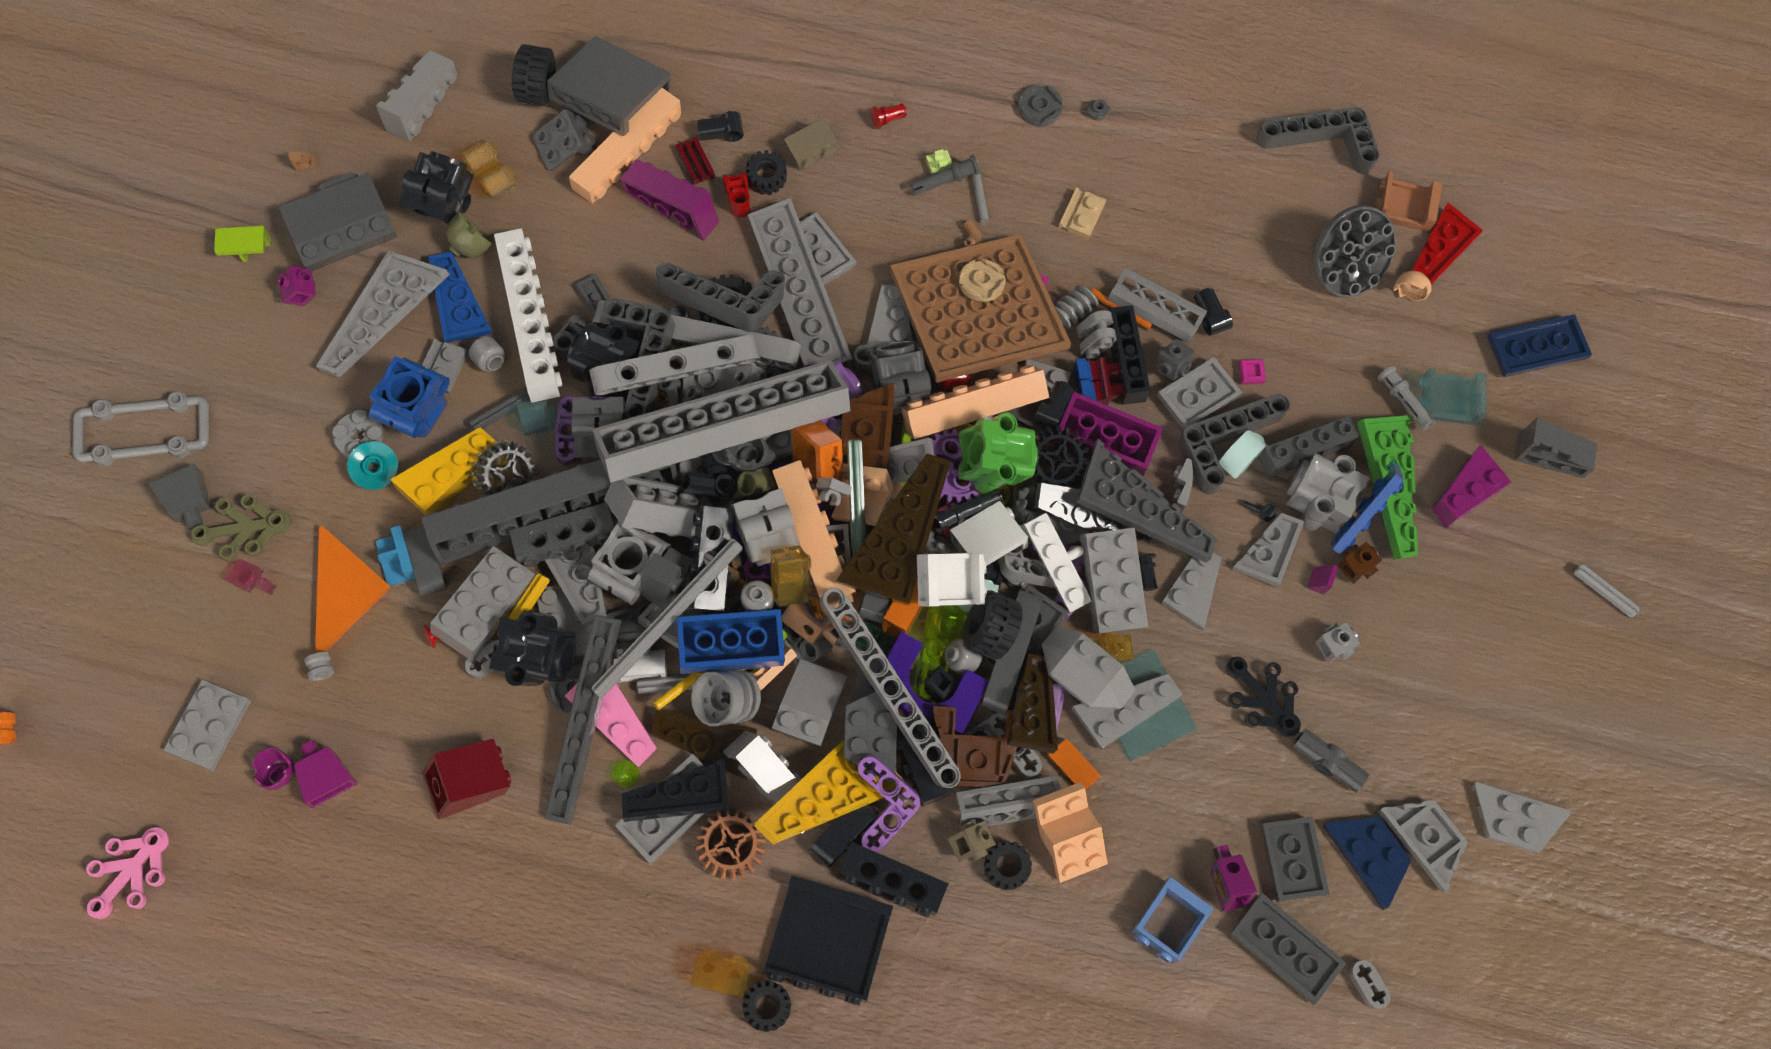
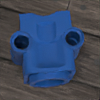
M394 356L384 377L369 396L373 403L369 416L387 426H393L394 429L413 438L417 436L421 438L426 437L447 405L444 394L448 389L450 379L429 368L426 369L425 366L410 359H401Z

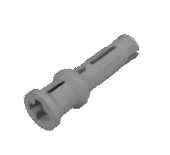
M1390 366L1381 372L1377 377L1379 382H1383L1387 386L1391 397L1398 398L1421 429L1424 431L1434 425L1436 421L1409 390V383L1406 380L1403 381L1396 372L1397 368Z

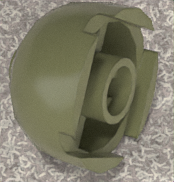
M457 212L447 224L446 238L451 244L448 248L458 257L461 254L469 258L482 256L494 243L482 230L480 231L475 226L476 224L460 212Z

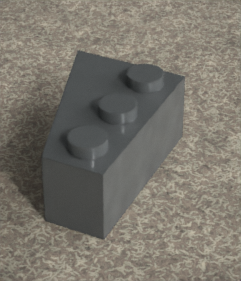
M1537 417L1518 435L1515 461L1585 478L1594 470L1597 444Z

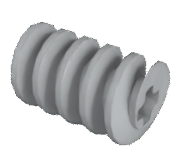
M1078 285L1053 305L1063 327L1069 329L1071 328V323L1076 324L1078 318L1082 319L1085 317V313H1091V307L1097 308L1098 300L1087 287Z

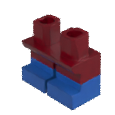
M1104 357L1096 361H1086V358L1076 359L1073 373L1078 394L1106 405L1109 404L1110 400L1121 398L1123 394L1122 384L1109 383V378L1118 377L1119 369L1117 362H1105Z

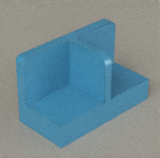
M400 525L390 528L392 536L376 541L379 553L377 557L382 564L386 582L390 586L415 579L403 529Z

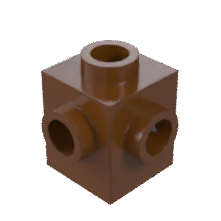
M1365 542L1360 547L1355 544L1345 552L1347 556L1337 566L1354 584L1363 576L1366 579L1373 576L1378 571L1376 566L1382 559L1379 557L1378 551Z

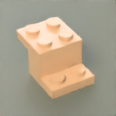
M1081 782L1033 800L1040 838L1053 857L1056 877L1060 883L1108 864L1102 828L1088 808L1085 787Z

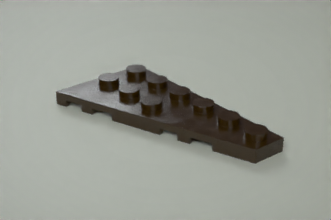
M928 453L925 455L835 583L904 605L910 604L918 577L917 555L925 553L951 461Z

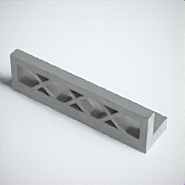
M1126 267L1108 297L1109 301L1119 306L1133 305L1137 316L1188 343L1192 340L1207 313L1203 308ZM1125 277L1133 280L1136 287L1130 288L1123 284ZM1150 289L1154 291L1157 298L1151 299L1147 297L1144 290ZM1171 300L1176 304L1177 309L1172 310L1168 308L1165 301ZM1191 311L1199 315L1197 321L1194 322L1188 319L1185 312Z
M1051 776L956 792V800L960 812L959 824L962 826L972 821L976 825L984 821L986 826L1035 819L1036 813L1033 800L1061 790L1058 777Z

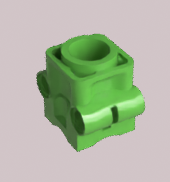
M1004 412L991 420L982 419L974 426L959 432V445L962 450L959 479L973 481L976 490L980 493H988L1005 484L1016 485L1034 475L1038 457L1035 431L1033 429L1017 427V420L1011 413Z

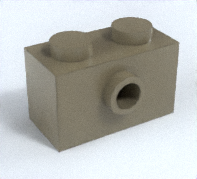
M824 117L784 139L788 151L800 170L812 167L816 161L829 157L836 150L840 149L837 139Z

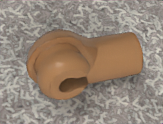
M969 219L964 222L963 227L969 234L967 239L964 240V247L980 244L983 236L974 221Z

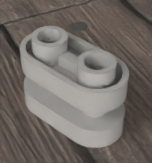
M1110 311L1094 312L1076 327L1078 339L1083 340L1079 344L1081 355L1087 359L1098 358L1102 352L1111 347L1117 340L1115 330L1109 328L1113 324Z

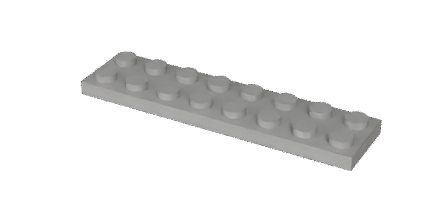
M791 198L748 214L768 271H780L785 276L784 297L780 303L794 340L802 346L800 356L804 367L809 364H819L829 360L833 364L839 361L843 366L854 362Z

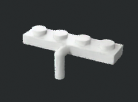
M1043 513L1024 523L1023 526L1067 611L1071 613L1091 602L1092 600L1072 563V560L1083 555V547L1071 546L1069 551L1066 552L1047 513Z

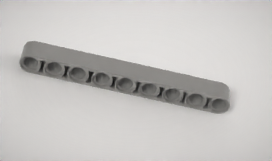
M599 301L592 325L605 330L611 323L603 313V305L606 301ZM621 309L614 310L611 316L618 315ZM638 314L634 320H641L644 314ZM671 315L675 322V329L670 345L686 348L745 335H754L760 360L753 363L786 370L796 369L802 347L796 341ZM667 318L660 319L657 325L665 324ZM626 329L628 336L643 339L645 332ZM724 350L717 351V354L720 356H729Z
M839 588L828 589L821 596L820 605L934 783L941 788L955 787L960 781V771L846 594ZM829 594H834L839 598L838 607H831L827 603V596ZM843 616L852 618L853 627L851 629H846L842 626L841 619ZM858 637H862L867 641V649L865 651H860L856 648L855 641ZM872 659H876L881 663L882 668L879 673H874L870 670L869 664ZM887 681L895 684L896 690L893 695H888L884 691V684ZM901 703L909 706L910 713L907 717H902L898 712V707ZM915 725H920L924 730V735L919 740L912 734ZM930 747H934L938 752V757L933 762L927 758V750ZM944 769H949L952 773V779L947 784L941 779V773Z

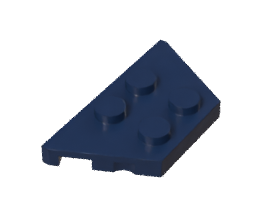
M1380 817L1328 822L1323 825V828L1382 910L1387 909L1398 890L1411 859Z

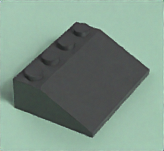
M369 173L279 206L304 267L312 271L398 238Z

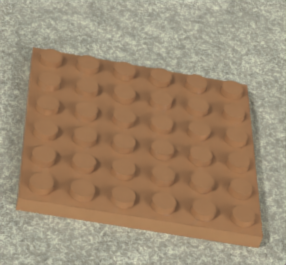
M1021 234L890 265L891 275L936 383L1070 349L1071 342ZM990 260L1003 269L1006 279L1005 289L995 300L987 302L975 301L968 298L962 292L959 286V275L963 266L970 261Z

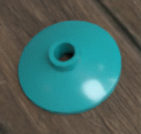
M375 441L365 442L351 452L347 462V470L352 481L359 487L367 490H379L388 486L392 482L390 479L397 475L398 460L394 451L387 445ZM371 464H377L378 470L372 472L369 470Z

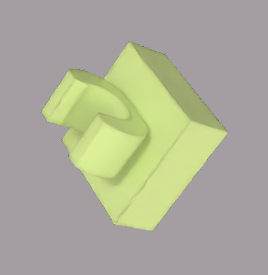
M943 149L934 151V154L927 155L925 159L930 174L947 169L952 164L948 151Z

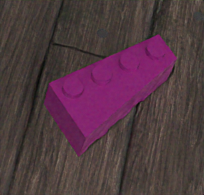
M636 159L620 178L627 194L650 208L654 205L661 215L667 219L670 216L674 217L680 223V227L687 231L690 228L698 233L697 237L703 241L719 223V218L710 198L711 195L706 189L695 187L685 179L680 180L666 170L661 171L655 168L649 162L644 163Z

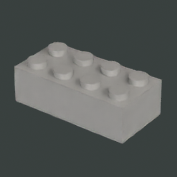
M628 477L611 482L604 498L620 525L626 529L632 530L637 528L649 533L661 532L672 537L679 535L689 539L695 536L696 526H693V514L697 511V508L699 506L714 507L707 497L684 494L682 486L636 477ZM709 526L706 530L708 539L714 530L712 526Z
M1135 528L1080 535L1081 547L1084 549L1083 562L1087 592L1092 600L1089 602L1093 633L1148 627Z
M493 546L430 622V633L473 661L498 630L500 618H507L534 579L535 574Z

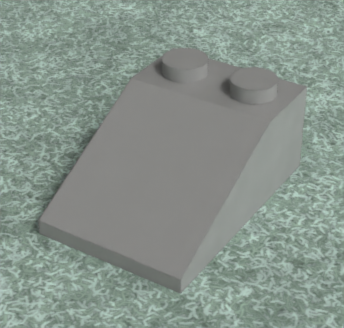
M800 659L772 726L773 731L822 748L848 676Z

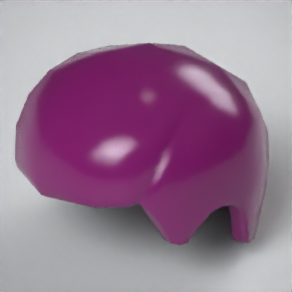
M277 747L263 749L255 756L251 763L255 770L253 779L266 790H277L287 785L294 772L293 760Z

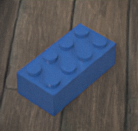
M781 609L677 617L680 674L784 666L785 653Z

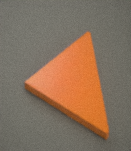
M322 525L319 527L315 653L327 652L391 589L390 585Z

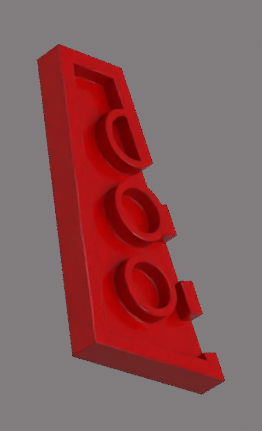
M1448 202L1412 270L1423 273L1432 285L1479 237L1483 230Z

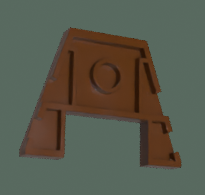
M931 706L938 738L960 771V781L956 786L991 787L1005 784L1017 749L1015 746L1007 745L1014 710H1006L1005 736L1002 737L955 734L956 707ZM947 769L949 780L951 781L952 773Z

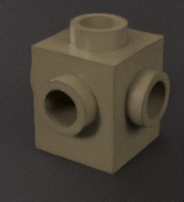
M970 821L958 828L959 833L948 838L959 863L973 857L974 861L988 855L987 849L996 845L984 821L976 825Z

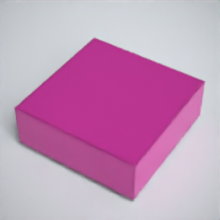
M1263 359L1239 361L1241 385L1265 383L1266 376Z

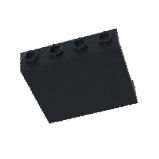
M791 876L763 972L768 974V979L782 983L783 979L794 981V987L808 990L809 986L820 989L818 994L834 998L835 994L845 997V1002L860 1006L861 1002L866 1003L893 905Z

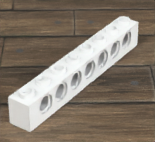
M522 228L494 234L531 403L559 397L558 387L563 385L560 373H555L554 367L558 366L555 352L550 353L549 347L554 345L551 333H546L545 327H549L547 314L541 312V308L545 307L542 293L537 294L536 290L541 287L538 275H533L532 270L536 269L533 255L529 256L528 251H532L529 237H524Z

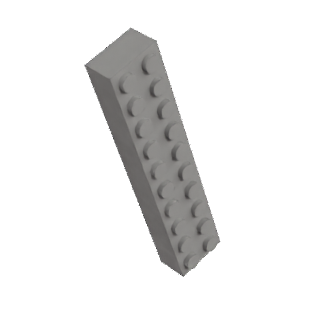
M829 360L592 430L597 452L611 483L849 412V391L836 367Z

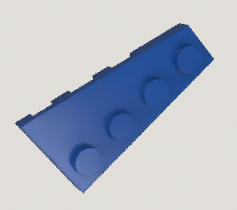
M447 252L428 256L431 265L446 269L450 274L435 288L444 341L450 343L493 334L453 253Z
M1392 460L1386 467L1390 470L1387 475L1382 479L1378 477L1373 484L1372 495L1370 497H1363L1356 509L1357 515L1355 517L1352 515L1331 540L1332 549L1337 553L1341 554L1345 549L1351 548L1356 541L1355 537L1360 531L1364 532L1369 527L1376 512L1380 513L1386 507V500L1391 494H1397L1402 488L1404 479L1400 467Z

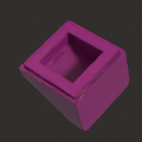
M1337 565L1314 567L1307 586L1308 589L1323 595L1326 594L1333 585L1338 570Z

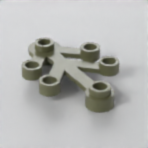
M246 494L241 498V505L246 510H253L264 518L253 521L234 508L228 499L221 498L215 504L216 510L222 515H228L238 523L209 528L206 525H198L191 531V539L196 545L206 547L213 542L214 538L238 534L230 545L226 544L220 548L219 555L225 561H233L237 556V552L246 543L245 551L251 557H257L262 553L263 547L274 534H282L289 529L291 519L285 511H270L258 503L254 495ZM253 499V503L247 506L246 502ZM223 504H228L226 509L221 510ZM281 518L278 524H273L275 519ZM263 530L256 540L247 542L255 531ZM204 531L202 537H197L199 532ZM252 546H258L256 551L250 552ZM227 550H232L229 556H224Z

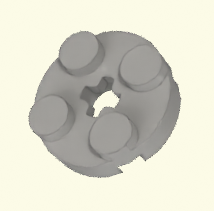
M356 410L344 416L332 430L336 447L347 458L360 444L371 441L384 443L383 438L385 434L383 426L363 410ZM364 431V438L362 440L359 438L353 440L356 432Z

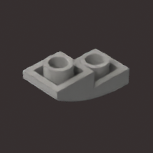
M1189 458L1185 460L1183 465H1177L1172 476L1176 478L1173 487L1177 488L1171 501L1181 508V513L1188 502L1193 482L1192 461Z

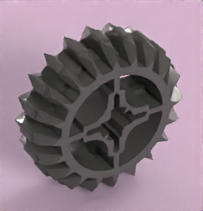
M502 440L501 444L495 441L492 442V448L489 446L483 447L485 455L482 453L476 454L480 462L472 463L474 467L478 468L477 471L470 473L471 476L478 478L472 482L473 486H480L477 490L478 495H492L502 492L514 481L519 482L517 486L526 484L532 480L533 476L539 474L538 471L532 470L537 465V462L530 461L533 454L525 453V446L518 447L517 442L512 441L509 444L507 440ZM506 454L505 458H502L498 465H491L498 456ZM515 458L520 464L521 474L516 471ZM496 470H505L508 474L513 475V477H505L502 473L496 472ZM488 473L494 477L495 489L492 488L489 482Z

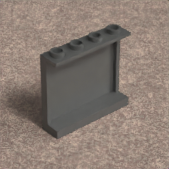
M595 36L547 81L548 98L625 136L629 132V120L661 88L668 92L670 91V72Z

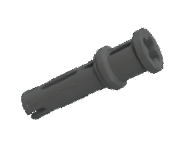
M971 155L967 160L959 163L953 162L947 169L910 183L915 196L920 193L953 180L960 182L962 178L974 173L978 175L980 170L975 156Z

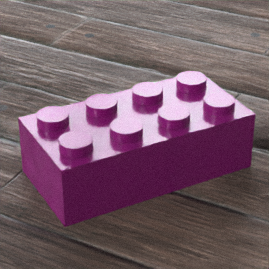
M1073 392L1059 425L1061 426V433L1065 427H1069V436L1074 431L1079 433L1075 441L1081 438L1085 440V443L1080 448L1088 447L1089 451L1083 453V456L1090 458L1094 442L1099 439L1105 444L1104 448L1111 454L1116 453L1122 458L1121 462L1130 470L1135 469L1142 476H1144L1163 430L1160 426L1076 392ZM1060 438L1054 439L1053 443H1058ZM1067 441L1065 446H1067L1068 450L1074 452L1073 447Z

